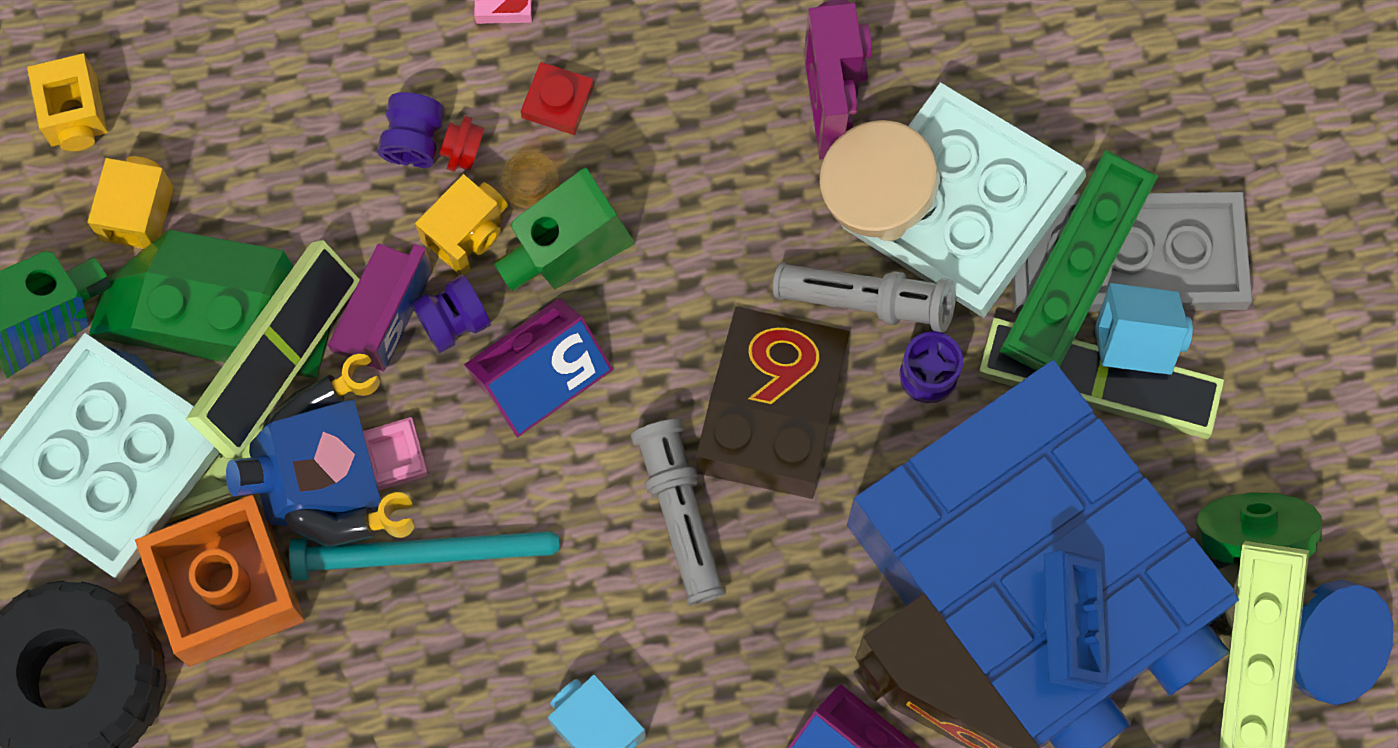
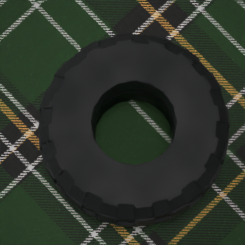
M64 580L49 582L46 585L31 590L27 589L13 597V600L0 610V747L132 748L136 745L148 727L152 726L159 712L158 709L163 693H165L167 679L164 667L165 656L161 642L147 619L122 596L99 585L83 581L81 583L66 582ZM77 643L91 644L96 651L98 670L95 683L87 695L72 706L57 710L47 709L41 700L38 684L42 668L50 656L65 646Z

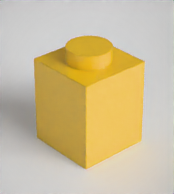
M129 156L126 161L105 158L87 223L100 241L145 249L161 237L174 186L163 168L155 161L139 156Z

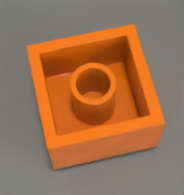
M253 494L135 539L172 651L175 656L189 667L306 622L271 523L266 520L263 507Z

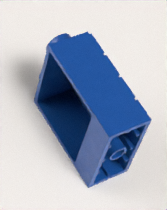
M1054 360L853 499L847 527L898 596L907 606L925 593L1039 748L1044 747L1049 742H1051L1054 748H1101L1132 725L1111 698L1149 670L1170 697L1230 653L1229 649L1210 625L1239 601V598L1234 593L1235 590L1195 539L1188 535L1187 529L1148 479L1140 474V469L1100 418L1097 419L1093 414V409ZM1064 550L1095 558L1102 562L1107 688L1085 690L1049 682L1047 633L1044 627V613L1046 610L1044 553Z

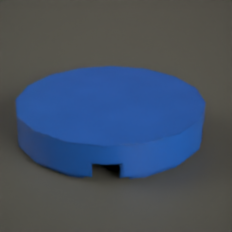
M1341 579L1323 583L1312 591L1318 595L1313 597L1308 605L1303 604L1295 680L1299 686L1297 688L1304 695L1333 705L1355 701L1371 689L1385 670L1393 647V620L1387 603L1375 590Z

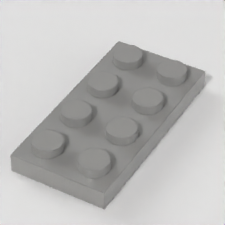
M1243 192L1149 193L1088 312H1100L1110 283L1177 291L1180 294L1184 311L1247 310L1252 304ZM1074 194L1011 280L1013 313H1020L1082 194Z

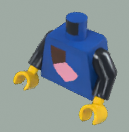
M352 355L343 364L342 376L335 379L332 375H328L289 396L267 416L262 431L251 441L249 447L251 458L230 460L226 467V481L231 495L236 497L260 494L265 518L272 525L288 526L292 532L326 547L373 538L377 535V530L385 529L389 535L403 538L410 535L415 527L411 518L400 521L389 520L390 515L395 510L407 509L413 506L412 501L408 495L400 492L388 494L382 500L380 499L355 400L344 401V395L350 391L356 395L366 396L371 395L377 390L380 384L378 376L369 378V380L363 383L352 381L354 371L360 367H365L371 362L368 355Z

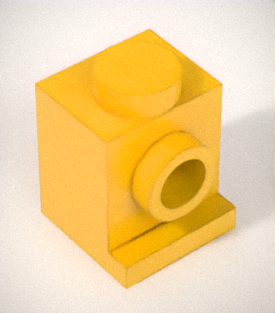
M84 53L27 67L38 126L51 147L60 145V148L65 151H81L94 145L95 136L108 133L97 74ZM75 106L82 107V108H78V109H74V110L68 111L70 108L75 107Z
M463 174L422 215L415 225L420 240L426 247L459 275H466L471 270L468 256L473 251L477 255L483 254L499 237L501 228L498 226L502 223L501 214L508 207V204L492 186L483 182L478 187Z

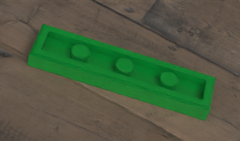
M1107 150L1104 151L1000 350L1001 353L1036 371L1052 360L1060 367L1158 175Z

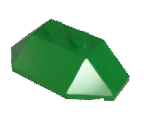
M168 230L108 277L111 288L100 293L89 336L105 341L226 362L294 266L285 252L280 249ZM331 325L296 374L297 376L318 379Z

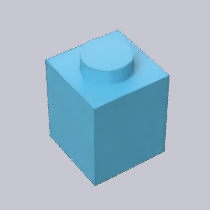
M1110 283L1094 328L1102 366L1172 375L1179 353L1188 350L1193 333L1192 320L1190 317L1185 316L1179 292Z
M595 675L584 684L578 679L573 680L550 703L555 709L547 717L550 725L571 748H635L646 738L645 729Z

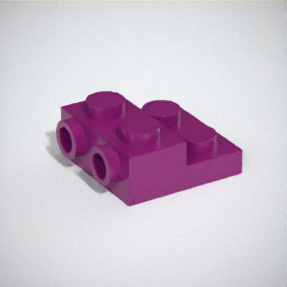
M829 0L818 7L808 8L804 61L819 159H824L832 144L841 135L845 134L846 131L853 128L852 115L857 114L859 83H867L868 81L866 59L872 57L870 29L868 23L858 24L856 5L848 0Z

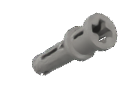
M781 262L776 268L773 280V294L779 300L788 299L877 313L879 319L883 320L886 324L896 325L900 320L930 324L933 331L943 333L951 323L955 307L956 291L953 280L941 278L937 283L907 279L905 273L898 271L887 273L883 278Z
M669 419L635 430L631 433L633 445L640 446L649 479L645 482L647 493H651L652 498L659 499L671 546L687 594L688 606H693L721 598L726 593L720 582L709 539L693 491V487L697 485L698 473L696 468L689 467L680 433L684 431V426L681 419Z

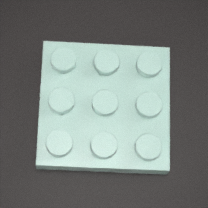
M940 82L909 124V127L917 131L929 144L941 174L938 192L929 211L918 223L907 229L902 237L894 241H884L878 237L859 235L846 229L844 226L842 227L926 282L937 283L941 278L953 280L956 291L955 300L984 318L1086 178V173L1082 166Z
M84 333L0 439V499L121 583L140 558L135 539L161 530L220 452L185 419L193 409V405Z

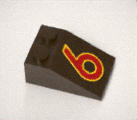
M735 306L696 455L697 473L813 499L850 331Z
M925 593L862 637L855 656L860 667L854 670V674L872 700L877 701L884 697L892 709L966 748H1039Z

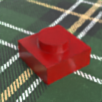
M540 62L521 108V118L575 135L593 91L594 79Z

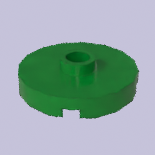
M1260 492L1229 495L1210 502L1199 511L1197 518V542L1206 554L1226 564H1234V556L1241 558L1242 544L1245 541L1309 550L1310 557L1317 551V542L1322 541V516L1313 505L1299 498L1287 495Z

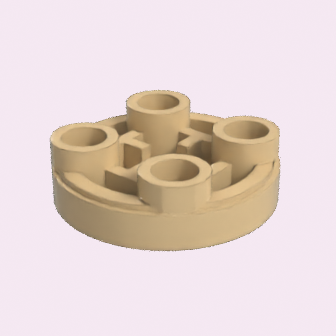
M877 120L851 128L832 144L821 166L820 189L831 214L846 229L859 235L878 237L884 241H894L902 237L907 229L918 223L929 211L938 192L941 174L929 144L917 131L899 122Z

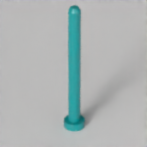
M552 531L344 544L333 547H309L307 538L290 539L289 560L292 580L305 581L310 578L309 571L547 556L560 551L559 534Z

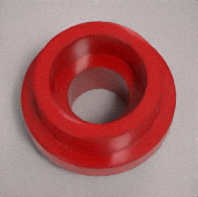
M464 115L461 125L449 122L439 155L449 158L447 170L455 172L456 167L470 171L484 132V127L471 123L473 117Z

